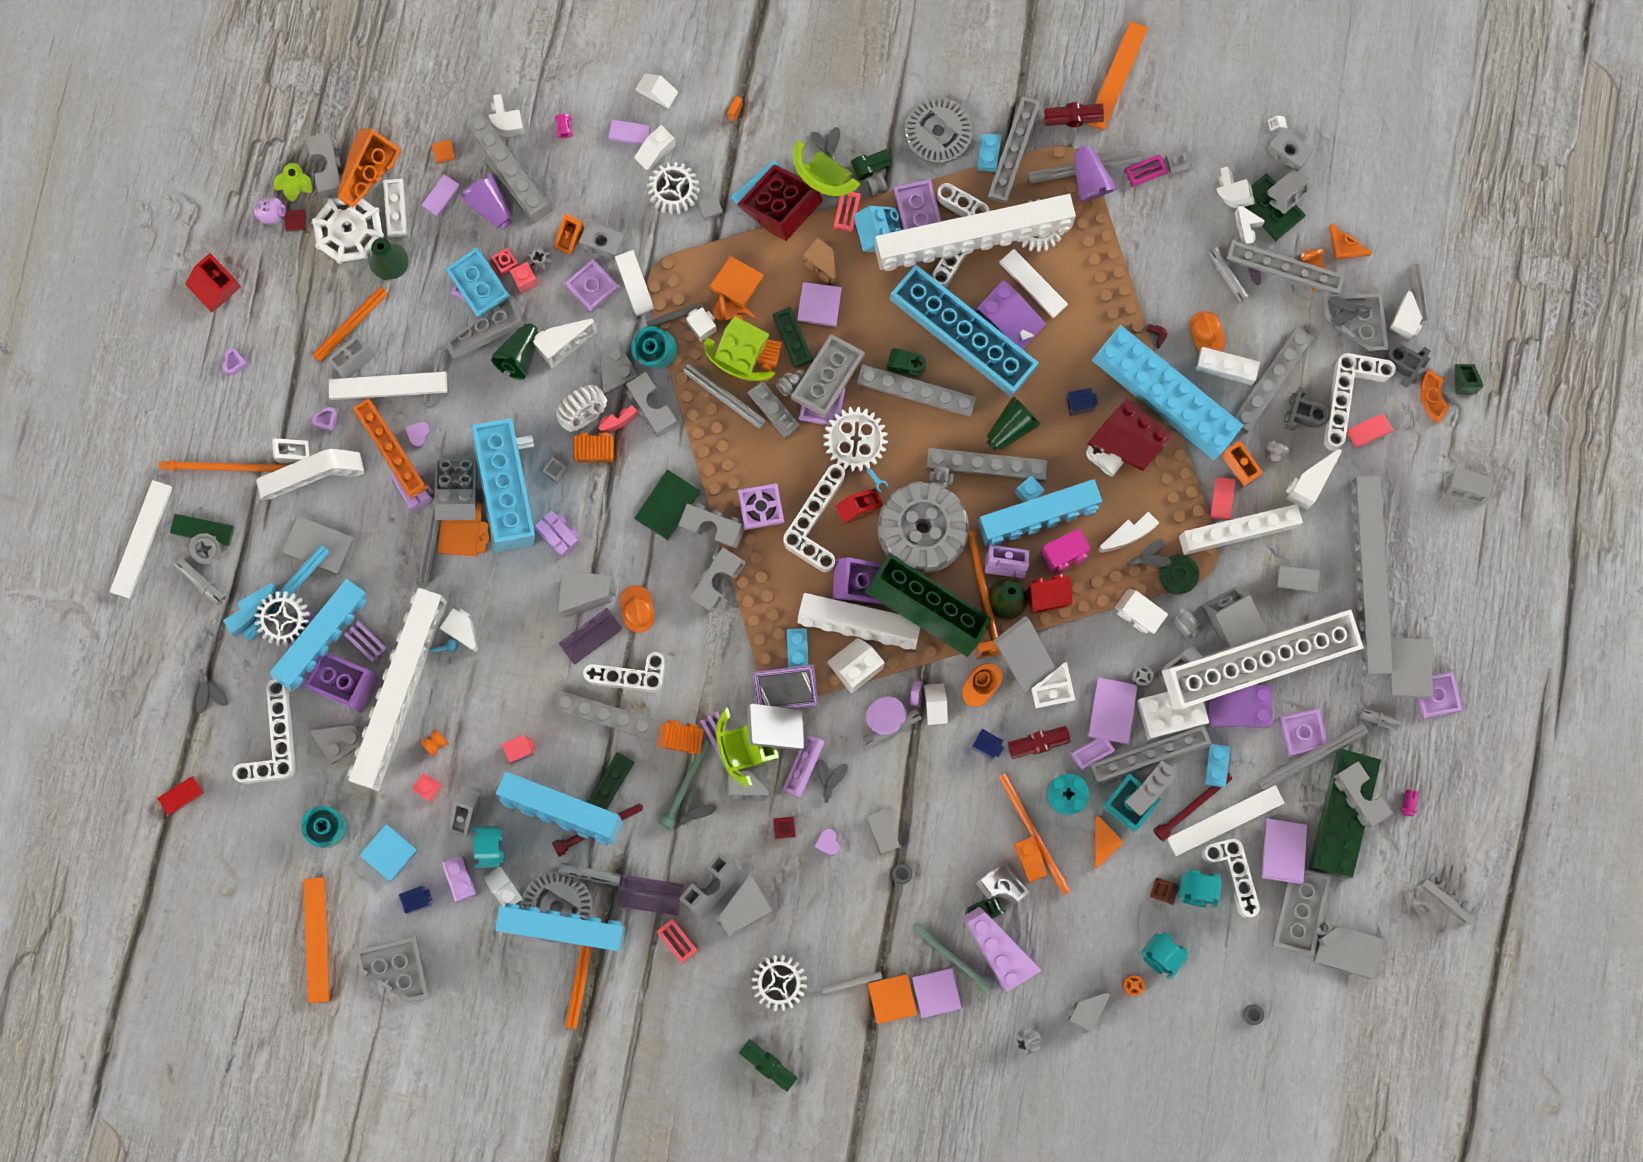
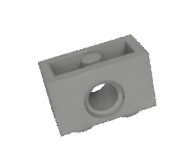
M1282 127L1269 144L1266 152L1272 159L1282 162L1289 171L1294 169L1299 172L1313 153L1314 148ZM1285 149H1290L1293 154H1287Z
M587 221L579 244L584 252L588 254L596 253L601 255V258L611 261L612 259L615 260V256L620 255L625 242V236L621 232ZM601 239L607 241L603 246L597 245V242Z

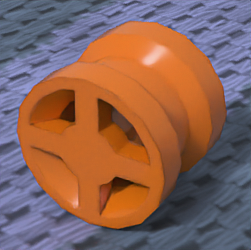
M1128 976L1123 981V990L1131 996L1140 995L1145 989V982L1140 976Z

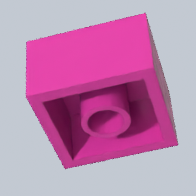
M1078 528L1044 545L1040 555L1050 574L1056 572L1058 575L1066 571L1067 567L1074 563L1076 566L1084 562L1091 549Z

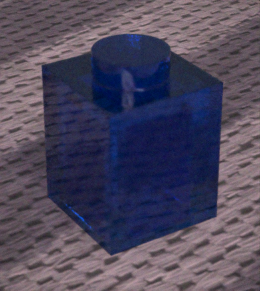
M1092 388L1067 393L1066 399L1070 416L1093 412L1095 405H1098L1096 393H1092Z
M981 729L971 748L993 760L995 756H1000L1004 746L1001 745L1002 739Z
M424 886L399 894L405 914H411L431 906L430 901L433 900L430 890H426Z

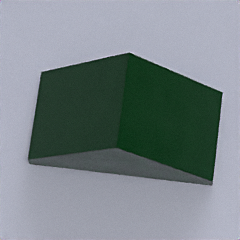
M1455 364L1456 394L1475 395L1483 388V382L1475 364Z

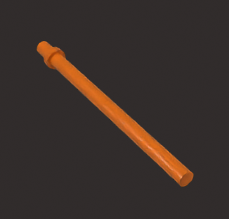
M176 460L159 461L158 464L159 469H170L173 472H176V470L274 472L290 465L177 462Z
M1006 773L999 776L1031 837H1034L1040 853L1055 879V885L1059 886L1063 895L1068 894L1071 891L1065 882V876L1062 877Z

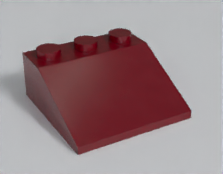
M774 164L737 205L771 234L787 241L823 202L820 192L811 188L801 177Z

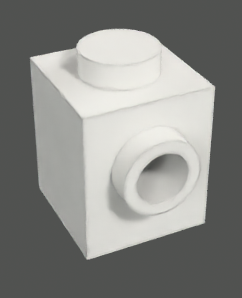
M702 307L699 310L694 309L688 314L686 318L687 324L700 342L717 331L716 325L713 322L715 319L710 311L706 312Z

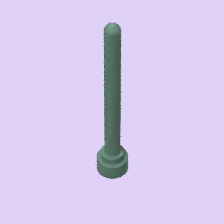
M709 739L703 740L701 753L696 754L668 812L664 816L661 815L658 821L660 825L671 830L676 823L674 816L711 744Z
M916 923L913 925V930L977 981V985L980 986L979 989L986 994L996 982L990 976H982L920 924Z

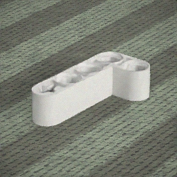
M658 652L649 654L646 659L645 671L590 664L584 669L583 676L592 685L657 692L663 685L665 659ZM653 658H660V666H651V660ZM595 670L597 674L603 675L604 681H602L601 676H594V679H591L588 674ZM612 672L619 675L615 682L608 680V675ZM631 675L639 677L636 684L628 683V678ZM652 677L659 680L658 685L655 687L648 685V680Z
M1229 839L1206 846L1202 850L1204 861L1216 863L1224 860L1239 914L1245 918L1256 916L1259 913L1260 907L1242 843L1237 839ZM1229 843H1233L1236 846L1237 851L1235 854L1228 852L1227 847ZM1210 848L1215 849L1217 852L1215 859H1211L1208 856ZM1235 863H1239L1242 866L1240 874L1235 873L1233 870ZM1240 883L1247 885L1248 890L1246 894H1242L1239 891ZM1248 896H1250V898H1251V899H1247V901H1246V900H1243V901L1241 900V898H1245V897H1248ZM1247 904L1253 907L1250 912L1245 911L1244 907H1247Z

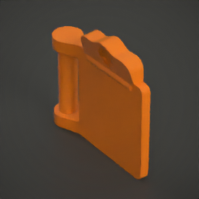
M477 501L476 520H441L438 553L476 557L478 553H485L487 551V545L491 537L489 534V524L481 522L484 507L483 501Z

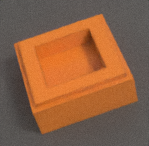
M734 97L727 111L728 119L735 122L743 106L742 98Z
M451 139L432 144L437 164L456 160Z

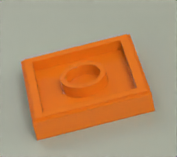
M730 256L711 283L710 289L744 308L763 280L764 275Z
M908 974L868 983L877 1024L917 1015Z

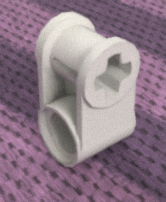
M1095 445L1094 447L1089 446L1086 451L1087 458L1104 473L1113 477L1124 463L1121 461V457L1112 453L1108 455L1103 452L1104 449ZM1097 448L1100 451L1095 455L1093 454V450Z

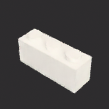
M1202 347L1198 354L1195 371L1252 385L1256 381L1260 362Z

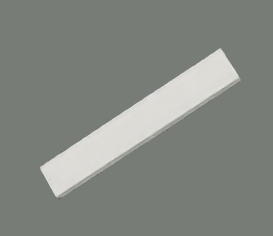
M446 372L329 379L330 400L447 393Z
M152 480L111 586L110 593L128 599L131 598L171 494L172 486Z
M1276 785L1170 836L1167 841L1176 857L1284 804V801Z

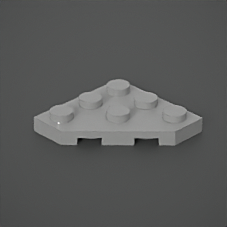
M1382 293L1337 296L1349 300L1357 306L1366 305V307H1372V310L1366 313H1358L1346 323L1335 327L1367 353L1387 352L1389 348ZM1336 296L1322 298L1324 318L1330 323L1336 315L1345 311L1334 307L1329 302L1330 297Z
M416 936L355 951L359 971L389 991H392L407 1002L429 998Z

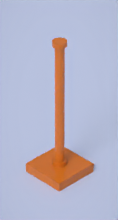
M977 530L969 531L968 540L984 612L991 617L988 624L991 640L979 643L975 650L976 659L1001 655L994 643V640L998 638V633L976 539L978 534Z

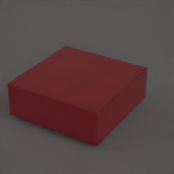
M305 210L286 211V232L306 231Z
M794 816L773 818L775 839L795 837Z

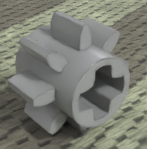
M543 247L537 250L533 248L532 254H527L531 260L528 264L530 267L534 266L535 272L539 269L546 271L545 267L547 264H552L551 260L547 259L551 256L550 252L545 253ZM540 257L542 261L539 262L536 258Z
M935 467L934 472H930L929 483L934 482L948 489V485L953 483L954 474H949V468Z
M1028 1027L1016 1033L1018 1036L1015 1041L1016 1046L1021 1052H1026L1029 1055L1040 1049L1038 1044H1040L1041 1038L1037 1031L1031 1030Z

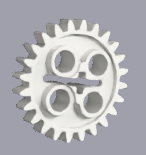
M849 407L847 414L842 409L841 417L835 414L834 418L836 421L829 420V424L832 427H825L829 434L823 435V438L828 439L823 446H829L830 448L826 451V454L832 453L833 456L830 460L837 459L836 464H844V470L850 466L851 472L854 471L855 467H858V470L861 472L863 465L869 469L870 462L874 465L877 464L875 457L878 459L882 458L879 452L886 451L882 445L888 443V441L883 439L888 434L881 431L885 425H878L881 419L874 420V412L870 416L867 415L868 409L860 413V407H857L856 412H853L852 408ZM855 422H858L857 439H860V441L856 444V456L853 457L854 440H850V438H853ZM849 424L852 431L846 434L841 430V426ZM861 427H870L871 434H862ZM845 443L849 445L850 451L842 453L839 448L840 444ZM860 446H867L870 451L869 454L862 455L859 451Z

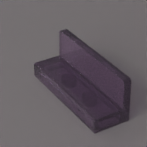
M605 608L558 644L572 663L577 664L619 633L622 627L613 617L610 610Z
M623 875L619 889L618 906L678 916L680 909L679 898L682 896L683 884Z

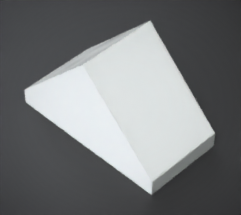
M645 73L635 88V91L668 109L678 94V91L661 75Z
M272 439L274 459L279 464L295 463L309 457L308 441Z
M944 683L924 685L927 724H948L947 698Z

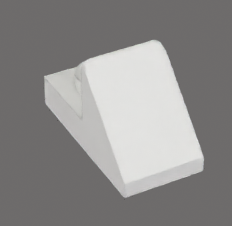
M1239 206L1235 211L1241 243L1252 246L1255 241V232L1251 229L1262 227L1265 221L1243 206Z
M501 865L483 877L491 892L495 894L503 907H505V903L517 904L522 900V896Z

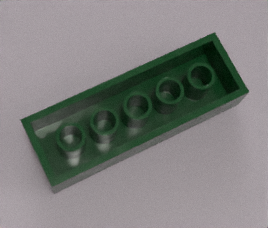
M890 553L880 565L865 591L966 657L976 648L991 620V617L914 568L904 564L903 561Z
M1340 749L1336 752L1308 868L1341 878L1351 879L1354 876L1365 826L1358 820L1357 816L1359 814L1356 809H1352L1347 803V796L1344 791H1340L1336 786L1334 776L1359 761L1370 778L1362 784L1360 792L1364 799L1372 801L1381 759Z

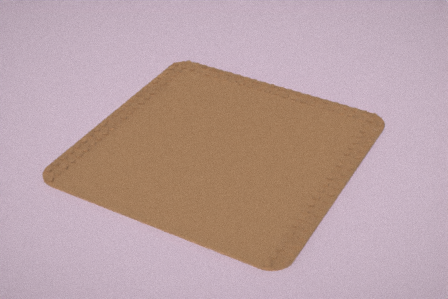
M1053 145L1024 153L1007 204L988 200V194L996 172L978 171V166L931 179L936 201L939 187L944 183H949L985 203L989 207V211L1025 204L1030 200L1034 202L1037 199L1043 200L1066 194L1071 195L1076 217L1072 228L1060 236V242L1055 241V247L1049 245L1047 251L1041 247L1040 252H1037V247H1033V250L1030 251V245L1027 244L1023 248V242H1017L1016 240L1006 246H1001L1000 244L993 245L988 250L975 249L972 253L966 255L951 282L946 287L947 290L976 312L980 304L1004 280L1023 297L1046 323L1043 329L1023 349L1039 362L1038 367L1014 395L1041 425L1002 450L998 448L994 450L987 443L989 440L987 434L1011 397L890 301L892 291L915 265L932 277L942 257L935 258L934 261L928 263L923 261L916 262L915 265L905 267L904 265L897 266L892 271L880 270L876 252L863 251L856 223L854 224L853 233L848 230L834 229L838 206L812 213L787 241L771 234L762 227L674 252L662 258L651 270L647 280V289L654 309L651 310L653 319L702 302L706 312L710 311L714 315L712 308L719 301V294L712 291L710 285L729 257H734L764 275L763 280L744 306L756 318L753 319L746 314L738 315L742 316L743 321L770 334L768 340L782 342L777 369L772 368L771 370L776 374L772 378L763 381L800 425L797 430L785 439L747 394L748 391L761 381H748L737 378L714 364L704 350L705 340L700 342L688 326L686 321L688 315L656 326L671 333L677 343L676 360L668 366L710 511L714 509L724 513L722 517L729 519L730 516L742 520L740 524L744 525L738 490L774 483L778 484L784 523L744 530L737 549L720 543L721 548H725L746 562L737 578L734 579L731 576L730 578L758 671L788 668L787 629L807 628L808 665L814 666L818 696L846 688L827 664V661L857 638L872 646L885 662L883 670L869 681L961 654L921 627L916 649L914 650L903 649L892 644L885 645L879 641L864 640L857 636H845L839 632H828L817 627H805L797 623L804 593L832 599L835 567L831 572L824 573L785 548L784 535L827 469L838 461L837 459L831 461L830 459L833 454H826V451L830 449L829 446H823L828 441V439L823 438V435L829 434L825 427L830 426L800 421L799 415L802 405L792 400L791 395L783 396L776 387L779 379L785 373L795 374L800 369L807 372L812 364L811 362L796 369L794 368L772 316L773 313L791 307L797 321L803 282L842 287L836 327L804 322L797 323L813 361L830 334L865 352V356L845 386L842 409L846 414L849 407L852 408L853 412H856L857 407H860V413L868 409L867 415L870 416L874 412L873 419H881L878 425H885L881 431L888 434L883 437L888 443L882 445L886 451L879 452L882 455L881 459L875 457L876 465L871 462L869 463L871 470L880 481L888 483V489L884 484H879V489L882 493L877 492L883 504L894 491L909 485V483L919 481L929 483L930 472H934L932 469H926L929 448L1047 460L1046 480L1037 481L1045 490L1042 496L1095 479L1103 501L1099 509L1096 510L1097 513L1087 517L1083 514L1077 516L1078 519L1066 523L1065 520L1059 522L1057 527L1051 529L1044 527L1039 529L1040 532L1036 534H1022L1018 540L1010 542L1007 539L999 545L1029 550V567L1023 579L985 573V556L989 546L985 547L977 524L981 516L1023 503L1015 494V491L1026 479L949 471V474L954 475L953 483L948 485L947 490L953 492L962 502L968 515L969 531L977 530L978 535H976L988 593L996 582L1004 579L1019 582L1025 590L1035 579L1044 578V581L1051 580L1052 576L1057 574L1056 572L1050 574L1040 555L1043 546L1078 528L1091 549L1084 562L1076 566L1073 563L1067 567L1066 571L1061 573L1064 574V577L1070 576L1073 600L1071 606L1031 614L1028 601L1025 610L1016 618L1004 619L993 613L998 637L1024 616L1030 620L1037 632L1115 609L1114 607L1127 589L1136 590L1147 599L1169 593L1159 580L1160 567L1144 563L1135 566L1127 564L1132 558L1140 556L1152 542L1158 539L1164 540V545L1156 555L1167 558L1173 555H1183L1190 557L1196 562L1199 569L1198 583L1205 579L1214 568L1218 558V547L1184 555L1179 540V535L1184 531L1212 525L1183 435L1091 361L1120 325L1155 352L1104 196L1098 198L1090 197L1091 200L1080 202L1076 175L1032 184L1028 179L1029 172L1074 164L1076 149L1063 145ZM889 191L861 199L857 211L859 212L868 206L896 208L898 213L894 192ZM949 192L941 193V195L945 198L951 196ZM855 201L851 202L846 224L848 226L851 223ZM937 201L941 222L961 218L960 215L940 205ZM964 201L958 203L960 207L968 206ZM847 204L842 206L839 224L843 223ZM977 211V212H975V214H979V213H983V212H982V211ZM817 238L833 249L836 282L834 284L826 283L819 277L818 272L814 269L812 271L803 264V254ZM1013 249L1067 302L1068 306L1054 319L999 264ZM952 259L945 261L949 266L956 264ZM941 275L936 277V280L939 282H944L946 280L945 277ZM724 298V302H731L730 300ZM731 320L713 321L717 331L708 338L715 341V352H717L724 330ZM898 348L922 355L925 359L924 373L920 376H913L888 370L886 367L891 349ZM916 362V364L914 365V368H917V367H918V365H919L918 362ZM692 364L765 419L764 426L758 429L683 372L686 365ZM862 364L974 396L976 400L971 417L857 385V380ZM755 365L752 373L765 370L761 369L759 365ZM1127 398L1173 435V437L1144 471L1124 462L1116 474L1111 477L1087 458L1086 451L1089 447L1087 443ZM855 422V434L853 438H850V440H854L853 457L856 456V444L860 441V439H857L858 422ZM849 424L841 426V430L846 434L852 431ZM862 426L861 432L864 435H870L871 429L868 426ZM845 443L840 444L839 448L842 453L850 451L849 445ZM865 445L859 448L862 455H868L870 452L869 448ZM1096 448L1093 450V454L1096 455L1100 450ZM864 465L861 472L858 470V467H855L853 472H851L850 466L845 469L843 483L807 538L831 552L835 560L849 557L883 563L885 560L884 552L877 535V522L881 508L855 521L844 523L835 507L852 494L875 488L876 484ZM833 471L830 474L834 479L841 477V473L838 471ZM823 487L819 492L822 495H828L831 491L829 488ZM817 504L809 506V510L812 512L820 509ZM1149 512L1159 522V525L1135 543L1109 552L1100 553L1098 551V548L1128 519L1135 525ZM801 520L798 522V526L800 528H807L809 523L806 520ZM919 526L917 531L927 533L928 529L925 526ZM794 536L787 539V543L790 545H795L798 542V539ZM967 540L963 552L951 565L941 571L925 573L923 575L985 614L969 540ZM807 547L804 549V553L811 556L815 553V550ZM823 558L821 564L828 567L832 564V561L829 558ZM851 603L899 614L888 606ZM988 626L979 643L991 640Z

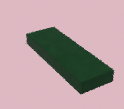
M791 307L773 313V319L794 368L796 369L813 362Z
M174 514L170 533L188 538L208 533L209 535L216 536V540L222 545L230 546L234 526Z
M617 752L587 803L607 810L635 762Z

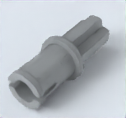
M1362 708L1359 715V720L1374 724L1376 727L1382 726L1394 731H1398L1401 724L1400 720L1385 716L1383 712L1378 713Z

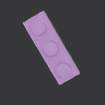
M806 735L804 749L799 751L782 791L801 798L824 745L823 740Z

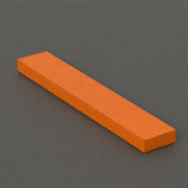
M1130 21L1095 104H1103L1104 122L1086 124L1103 131L1105 130L1148 31V27Z
M370 398L353 407L352 409L410 499L428 489Z
M324 877L303 879L308 1003L330 1002L326 883Z

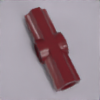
M1078 102L1066 104L1065 107L1045 108V125H1066L1075 128L1082 126L1083 123L1104 122L1103 104L1082 105Z
M1065 725L1049 731H1038L1027 735L1028 737L1020 738L1007 744L1013 760L1030 754L1036 755L1049 751L1051 748L1068 744L1071 740Z

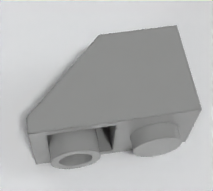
M739 771L745 776L749 775L752 783L750 786L740 785L729 774L728 795L733 797V800H745V797H753L754 801H765V797H770L766 787L750 771Z

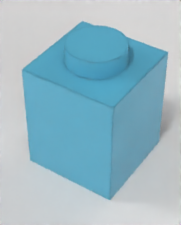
M1031 475L1016 488L1015 494L1022 502L1041 497L1045 490Z

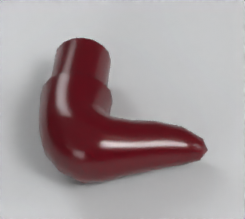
M1148 324L1147 331L1158 335L1156 346L1159 349L1167 338V330L1159 325Z

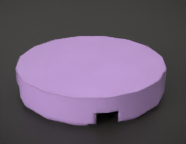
M890 696L874 701L866 712L868 726L873 732H877L880 735L896 732L906 719V710L902 702Z

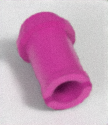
M1405 790L1404 804L1401 807L1403 815L1413 817L1417 813L1416 803L1419 792Z

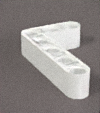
M944 183L938 189V203L961 217L974 215L977 211H982L983 213L989 211V207L985 203L952 184ZM949 192L951 196L945 198L941 195V193ZM964 201L968 206L960 207L958 203ZM961 252L954 254L951 258L944 259L942 257L933 272L932 278L936 280L937 276H944L946 280L939 283L946 288L967 254H962ZM952 259L956 264L949 266L945 261Z
M1350 353L1343 354L1336 361L1328 408L1329 415L1324 435V445L1328 450L1335 451L1345 442L1354 377L1386 382L1396 371L1392 361ZM1341 361H1347L1350 368H1345ZM1361 364L1367 365L1369 371H1364L1361 368ZM1381 368H1386L1389 374H1383ZM1339 380H1344L1347 383V387L1341 386ZM1336 399H1342L1344 406L1338 405ZM1333 417L1339 418L1341 425L1335 424ZM1331 436L1337 437L1338 440H1339V443H1338V444H1334V443L1331 441L1330 437H1331Z
M328 449L256 479L260 499L269 500L328 475L355 477L364 474L365 470L359 452Z
M833 464L827 469L784 535V546L788 551L824 573L831 572L834 569L835 557L831 552L816 544L807 536L844 481L845 470L839 464ZM833 471H838L841 473V477L834 479L830 474ZM827 487L831 492L828 495H822L819 491L821 488ZM817 504L820 509L812 512L809 510V506ZM806 520L809 526L807 528H800L798 522ZM794 536L798 539V542L795 545H790L787 543V539ZM811 547L815 550V553L808 556L804 553V549ZM829 558L832 564L825 567L821 564V560Z
M274 679L270 680L267 684L272 760L244 763L234 767L233 778L243 784L289 779L294 776L296 771L289 690L282 686L281 692L275 694L273 691L274 687L280 683ZM283 704L284 710L280 714H276V706ZM280 724L285 725V731L282 734L277 733V727ZM282 744L287 745V751L284 754H280L278 751ZM284 764H288V772L286 774H281V766ZM267 766L269 770L268 774L262 777L260 775L261 768ZM243 769L248 770V776L245 779L240 778V772Z

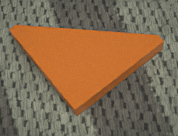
M1334 224L1329 225L1335 260L1370 256L1372 254L1371 250L1359 244L1349 234L1342 232Z
M1099 815L1095 817L1094 867L1096 869L1124 843Z

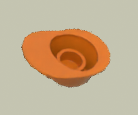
M1208 311L1196 313L1191 318L1189 326L1197 350L1200 351L1202 347L1222 351L1225 346V335L1218 317Z
M632 585L627 587L620 597L623 621L631 631L644 632L653 625L655 620L652 598L649 591L642 586Z
M985 663L971 670L962 688V697L966 704L971 707H979L989 700L1002 682L1003 676L1000 668L993 663Z

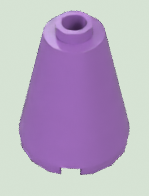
M1088 145L1077 148V152L1074 153L1079 201L1091 200L1090 197L1098 198L1115 191L1117 187L1093 147L1088 148Z
M488 173L486 174L487 179L484 181L482 178L478 179L464 191L466 195H461L460 197L496 228L502 227L504 229L512 223L510 219L513 216L494 176Z

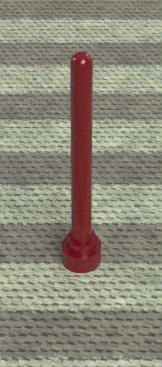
M1227 773L1226 784L1232 780L1230 773ZM1211 786L1168 823L1156 826L1153 829L1155 835L1162 842L1167 840L1174 827L1222 787Z
M640 803L618 813L623 821L642 811L643 805ZM575 835L565 841L564 839H558L552 842V845L558 857L566 854L569 847L586 838Z

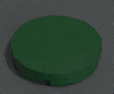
M1183 555L1169 557L1171 565L1160 567L1159 580L1162 586L1168 592L1175 595H1183L1190 592L1197 585L1199 579V569L1196 562L1190 557Z

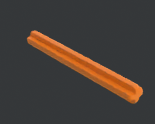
M379 287L313 352L314 358L321 362L388 295L386 290Z
M581 945L565 1025L569 1029H576L592 952V947Z

